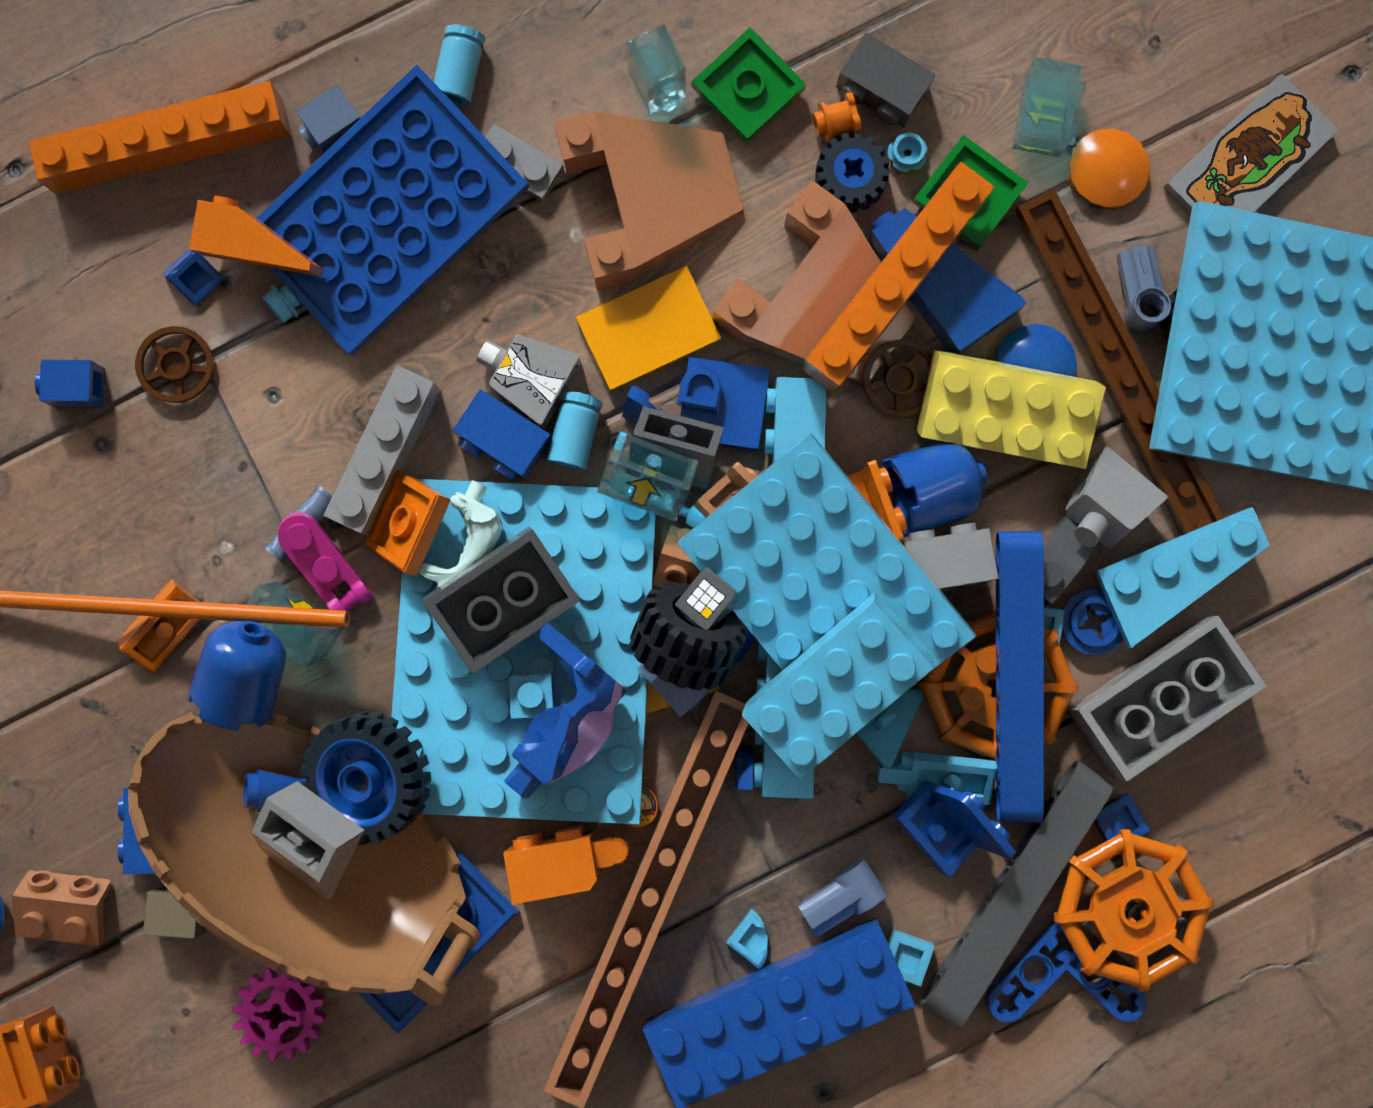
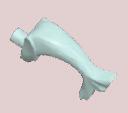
M474 480L471 481L465 495L456 492L450 498L451 505L458 509V511H461V514H464V524L468 527L466 530L468 533L467 544L464 546V553L460 555L458 565L451 569H444L433 564H422L418 572L426 579L436 581L438 587L492 552L500 538L503 528L500 514L497 510L480 503L487 487Z

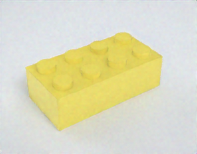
M934 350L916 430L923 438L1086 469L1106 387L1093 380Z

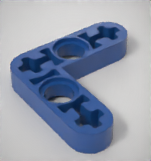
M1055 921L1048 925L992 983L985 995L986 1007L996 1019L1001 1022H1014L1022 1017L1047 989L1067 971L1110 1014L1120 1021H1135L1142 1016L1146 1008L1145 995L1143 992H1139L1137 987L1104 977L1097 982H1088L1081 971L1082 964L1072 946L1068 950L1060 947L1053 953V956L1059 960L1055 966L1047 956L1039 952L1043 946L1051 952L1058 944V940L1055 938L1056 933L1059 931L1064 933L1060 924L1055 923ZM1086 936L1093 951H1095L1098 946ZM1107 957V958L1105 959V960H1108V961L1113 962L1109 957ZM1038 959L1045 964V976L1039 982H1028L1024 977V966L1030 960ZM1015 976L1018 982L1030 990V992L1025 996L1018 990L1011 998L1012 1003L1015 1005L1013 1009L1009 1011L1003 1007L998 1011L997 1008L1000 1002L996 997L1001 992L1008 996L1017 988L1010 982ZM1111 984L1126 995L1131 992L1133 993L1130 996L1133 1006L1129 1010L1124 1007L1116 1009L1120 1002L1107 990Z

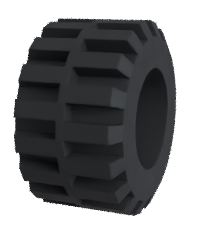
M668 582L667 585L660 584L655 586V589H651L648 593L630 635L631 641L629 644L631 650L635 652L634 657L638 662L645 665L644 668L647 671L657 675L659 679L673 683L680 688L685 689V687H688L692 690L702 691L703 688L711 690L715 689L717 685H723L729 677L746 641L748 628L734 611H731L711 630L697 628L674 609L675 603L691 584Z

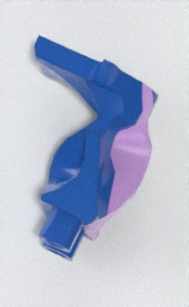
M546 623L541 628L539 639L558 659L577 693L572 702L548 708L536 715L527 729L522 744H518L513 751L512 757L519 764L506 777L504 782L523 799H528L541 783L552 785L558 779L573 773L587 764L597 754L612 731L614 708L627 692L591 658L587 657L549 623Z

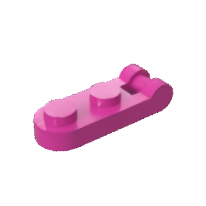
M294 512L287 515L280 522L278 542L281 548L330 610L349 611L360 602L365 605L374 598L367 584L311 515L303 512ZM345 580L351 589L339 597L333 588Z

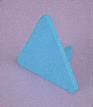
M919 689L907 690L856 733L884 768L892 767L924 699V692Z

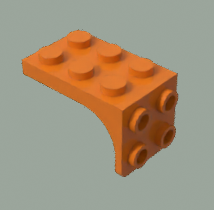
M54 1006L0 1025V1108H28L36 1104H40L44 1108L56 1103L80 1087L78 1081L80 1079V1067L76 1058L69 1053L65 1041L67 1037L66 1024L61 1015L56 1013Z

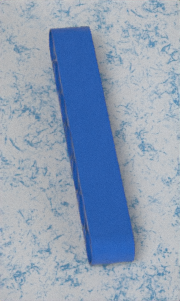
M998 531L996 534V568L998 573V579L996 580L998 823H1042L1044 813L1043 535L1041 531Z

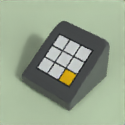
M706 567L675 603L674 609L697 628L711 630L734 610L737 592Z

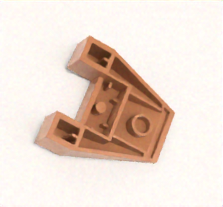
M590 111L553 121L567 175L607 165L623 229L584 239L597 290L639 279L744 210L722 132L598 111Z
M813 180L810 181L788 210L784 224L786 228L810 244L812 249L772 302L737 278L712 312L714 323L744 346L800 364H804L808 355L881 263L847 206ZM907 304L904 305L851 373L848 380L862 384L863 369L872 352L887 342L902 339L916 320ZM895 347L886 350L889 355ZM881 355L872 366L870 380L884 363Z

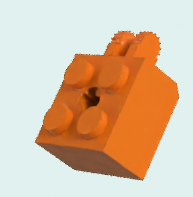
M583 825L560 828L558 832H555V837L542 839L541 832L516 837V840H512L513 845L503 852L512 905L590 891L601 873V868L613 866L614 863L618 865L620 862L623 863L624 859H627L626 857L629 853L628 842H625L624 838L621 839L620 836L619 838L614 836L613 839L608 837L595 840L594 830L584 832Z

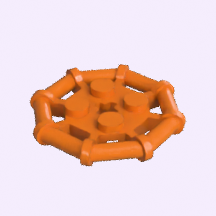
M995 608V612L967 623L975 632L976 637L994 630V641L979 649L969 650L965 645L960 648L958 652L963 656V660L954 680L942 679L953 656L951 655L925 675L924 680L919 681V690L924 691L940 730L939 738L945 744L951 742L993 761H996V696L991 695L992 689L987 686V682L989 679L996 680ZM1044 628V652L1056 680L1044 681V692H1056L1044 718V744L1049 743L1052 745L1057 740L1055 735L1074 693L1079 692V683L1074 681L1058 642L1059 634L1054 629L1047 630ZM942 691H955L963 712L954 720ZM970 720L991 728L992 742L967 732L962 728Z
M1129 829L1119 830L1117 836L1078 857L1072 856L1068 861L1071 866L1058 912L1054 913V921L1059 923L1082 964L1081 971L1087 976L1094 974L1137 987L1139 992L1149 991L1151 985L1191 963L1196 965L1201 959L1198 956L1210 908L1215 906L1214 898L1207 895L1186 857L1187 850L1181 845H1168L1132 834ZM1135 852L1162 860L1164 864L1157 872L1136 866ZM1122 853L1123 866L1101 877L1092 869ZM1174 871L1177 873L1190 899L1179 900L1168 880ZM1085 877H1087L1095 884V888L1090 895V906L1088 910L1076 911ZM1130 900H1133L1135 903L1143 902L1145 908L1140 911L1142 917L1140 921L1136 922L1134 918H1126L1125 911L1128 909L1127 903ZM1182 911H1191L1184 939L1181 942L1175 937L1177 918H1181ZM1078 922H1092L1102 940L1095 951H1093ZM1167 945L1176 950V952L1148 967L1147 956ZM1112 950L1122 951L1134 956L1135 968L1105 959Z

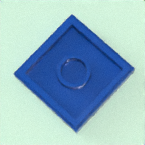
M689 357L687 371L699 366L714 370L720 377L722 392L717 413L681 406L680 416L724 427L720 446L758 451L770 369Z

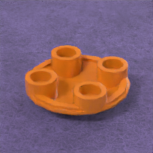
M1114 128L1096 130L1083 137L1073 149L1069 163L1070 174L1068 182L1073 190L1077 191L1091 204L1114 210L1121 209L1127 203L1135 200L1147 185L1150 174L1148 154L1142 144L1128 132Z

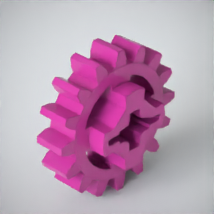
M270 968L264 970V979L257 973L251 976L248 980L252 988L244 986L237 992L244 1002L237 1003L232 1007V1012L241 1014V1019L232 1025L233 1029H244L246 1033L240 1040V1044L245 1045L252 1041L255 1044L252 1055L256 1057L263 1050H267L268 1059L271 1062H274L279 1057L281 1051H283L287 1061L291 1060L296 1056V1047L305 1053L311 1047L308 1038L317 1040L322 1034L321 1029L315 1024L323 1023L328 1017V1014L318 1011V1007L327 1001L326 996L316 997L314 991L318 987L293 980L280 973L277 975V972ZM274 985L270 999L256 1000L263 989ZM295 991L302 997L305 1004L300 1002L294 994ZM278 1004L281 1005V1012L288 1014L282 1021H279V1013L272 1011ZM256 1022L260 1025V1027L263 1029V1031L265 1032V1034H263V1033L260 1031V1029H259L258 1026L256 1025ZM290 1026H304L298 1036L286 1040Z

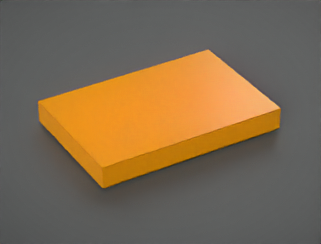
M687 265L576 316V321L610 392L616 391L719 343L722 339Z

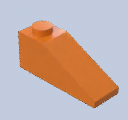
M214 196L213 202L197 200L189 250L206 257L322 277L323 268L255 216L239 208V201L222 196Z

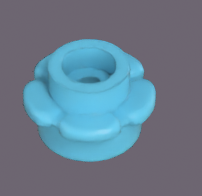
M915 133L899 134L896 136L895 142L889 144L887 150L888 158L894 162V168L901 172H909L911 169L919 170L927 159L925 156L927 145ZM910 150L911 155L905 156L904 151Z
M270 285V291L262 297L265 304L283 323L292 316L297 318L299 315L295 308L300 305L297 298L284 285L279 289L274 285Z

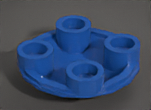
M1040 324L1021 326L1005 337L995 354L996 362L1075 377L1077 368L1075 351L1066 336L1053 327Z

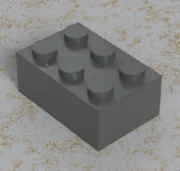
M530 526L423 597L424 605L472 674L581 601Z

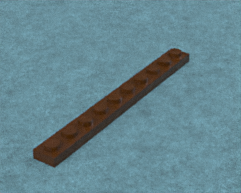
M1055 189L1019 205L1015 212L1156 486L1168 496L1165 503L1181 534H1187L1225 518L1194 458L1149 449L1159 390Z

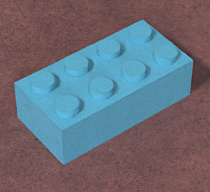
M875 591L746 701L741 715L801 780L933 670L934 656Z

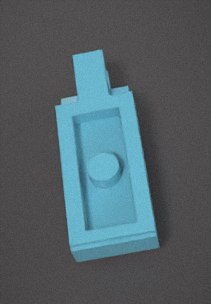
M902 752L901 757H896L891 768H884L878 761L876 773L878 782L896 784L897 789L906 791L908 797L926 780L940 786L946 783L961 793L969 791L977 796L984 805L991 804L998 768L996 761L920 752Z

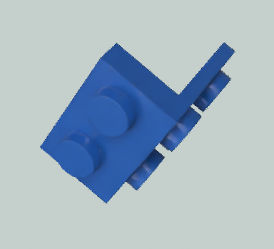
M925 780L892 816L942 875L949 878L977 847L1009 860L1016 854L1015 849L1008 842L1011 838L1009 833L997 822L990 821L983 813L986 809L983 802L969 791L964 793L958 792L946 783L940 786Z

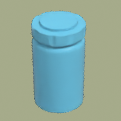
M452 24L447 25L445 28L444 40L441 45L433 82L455 106L466 107L471 104L485 36L471 27Z
M573 391L563 392L561 397L563 404L560 405L546 461L558 466L585 471L599 419L597 411H601L603 402L588 394Z

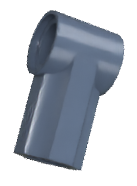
M1144 245L1120 252L1116 257L1127 306L1124 312V320L1132 331L1139 334H1147L1155 330L1169 315L1171 310V300L1162 287L1154 247ZM1139 304L1150 305L1154 309L1155 317L1145 316L1141 312Z
M865 858L841 870L833 877V882L797 904L817 937L852 914L859 915L868 911L887 897V892Z

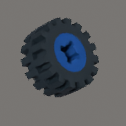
M857 132L852 137H849L848 133L841 134L840 139L836 140L834 137L830 140L828 146L824 147L820 153L815 171V182L842 201L850 213L857 212L859 208L866 210L873 202L876 203L884 192L890 175V162L888 156H884L885 149L881 144L876 146L874 138L868 136L867 139L862 138V133ZM846 165H847L848 167H850V166H855V165H856V167H855V168H849V169H847V168H846Z

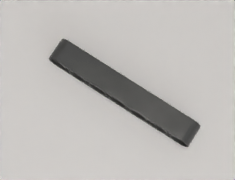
M1078 760L1069 766L1044 804L1042 823H1032L1015 849L1016 854L1008 860L926 988L921 998V1006L955 1029H959L967 1021L1107 802L1114 787L1112 782Z

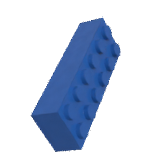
M874 918L647 1018L643 1032L676 1108H685L916 1005L877 918Z

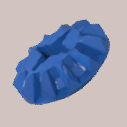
M1088 589L1080 591L1066 602L1062 635L1070 643L1072 649L1087 655H1102L1114 650L1123 641V637L1102 590ZM1088 611H1091L1094 616H1105L1107 614L1109 618L1104 619L1098 625V634H1095L1093 629L1079 630L1078 626L1083 625L1082 622L1088 619Z

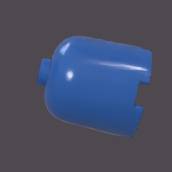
M949 442L894 455L883 460L881 468H886L892 483V494L896 503L892 505L893 509L900 507L908 530L903 532L904 536L914 532L934 530L975 513L982 502L983 484L987 483V473L983 463L980 460H975L973 455L964 446Z
M231 621L220 625L212 631L205 641L187 697L188 702L191 703L193 701L200 709L198 716L216 727L232 731H239L241 724L257 723V727L263 726L272 716L285 668L286 651L280 638L272 630L253 621Z

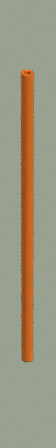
M0 591V607L221 621H253L257 623L348 628L350 623L349 611Z

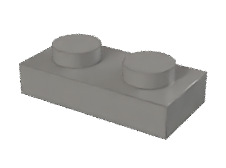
M493 124L485 138L531 186L526 193L544 203L564 170L563 163Z

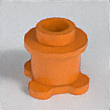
M852 92L845 93V101L829 105L820 102L818 104V112L812 114L817 137L824 136L827 143L834 137L841 136V134L848 133L852 137L855 132L859 133L861 131V121Z

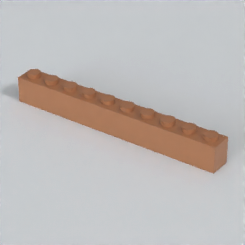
M714 691L543 1092L579 1108H584L748 725V722L741 715L745 703Z

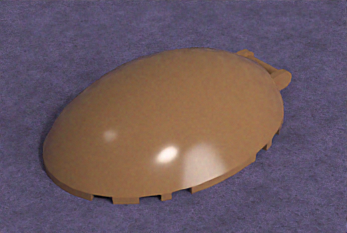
M190 712L167 723L147 741L134 764L128 786L129 815L138 844L151 868L173 898L192 918L217 939L241 955L293 980L323 989L346 993L384 994L408 990L431 1005L439 1006L443 1004L448 994V983L467 950L476 946L480 933L474 925L456 914L466 899L457 870L461 862L447 837L445 836L440 839L428 823L427 818L430 814L418 815L417 819L407 828L379 843L371 844L369 842L365 845H357L333 896L326 899L261 851L251 833L260 812H255L254 808H244L243 784L246 773L255 774L256 770L259 769L294 778L309 779V777L300 775L301 766L308 762L303 759L305 750L311 747L309 742L320 733V729L314 726L311 727L310 731L286 723L288 716L275 713L261 727H257V723L241 724L239 731H232L216 727ZM363 773V776H364L365 780L368 782L367 777H366L365 774ZM444 935L453 942L432 976L424 971L423 968Z

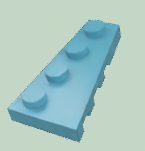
M1250 507L1094 572L1128 649L1134 647L1270 545L1254 508Z

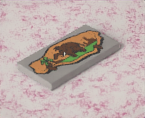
M1281 73L1188 162L1164 188L1190 214L1192 205L1198 201L1255 212L1339 129Z

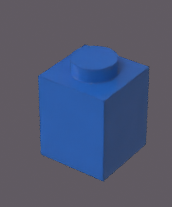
M41 359L40 371L35 376V390L39 396V401L54 408H103L105 368L92 360Z

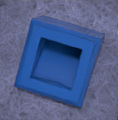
M189 248L163 272L164 276L195 307L225 279L202 255L189 250Z

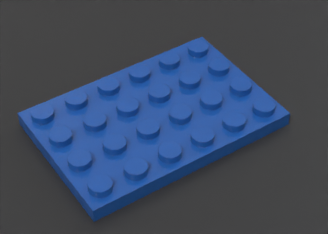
M416 64L269 205L257 219L324 269L322 277L270 268L349 355L353 356L531 186Z

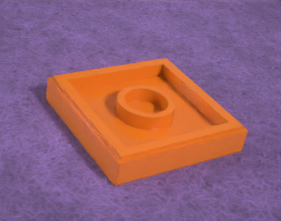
M398 470L365 542V546L402 572L417 576L451 499L412 475Z

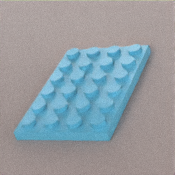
M812 433L677 542L701 572L707 567L735 589L737 599L733 610L734 613L782 671L875 591L934 656V668L976 637L971 627Z

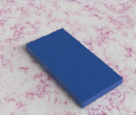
M462 851L457 854L461 862L457 870L466 899L456 914L474 925L479 930L480 938L475 947L467 950L451 980L519 912V909L512 905V902ZM443 935L423 970L433 976L453 941ZM408 990L384 994L358 993L398 1034L428 1004Z

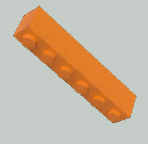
M269 80L29 140L28 143L37 180L54 194H59L291 136L282 97Z
M960 161L808 355L802 370L835 395L983 206L994 186Z

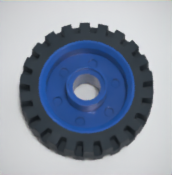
M368 712L350 715L319 731L320 733L309 742L311 747L304 752L303 759L308 762L302 765L300 770L301 776L309 777V779L301 783L303 786L365 830L358 845H365L369 842L371 844L379 843L411 825L417 819V816L423 812L426 806L423 802L429 798L431 790L424 787L431 782V772H423L422 768L429 764L427 755L418 757L416 753L417 750L423 747L419 740L416 739L409 742L408 737L412 734L411 730L406 726L397 729L398 720L393 717L383 719L384 714L377 712L369 715ZM363 773H364L365 776L367 777L368 782L365 780V778H364V776H363Z

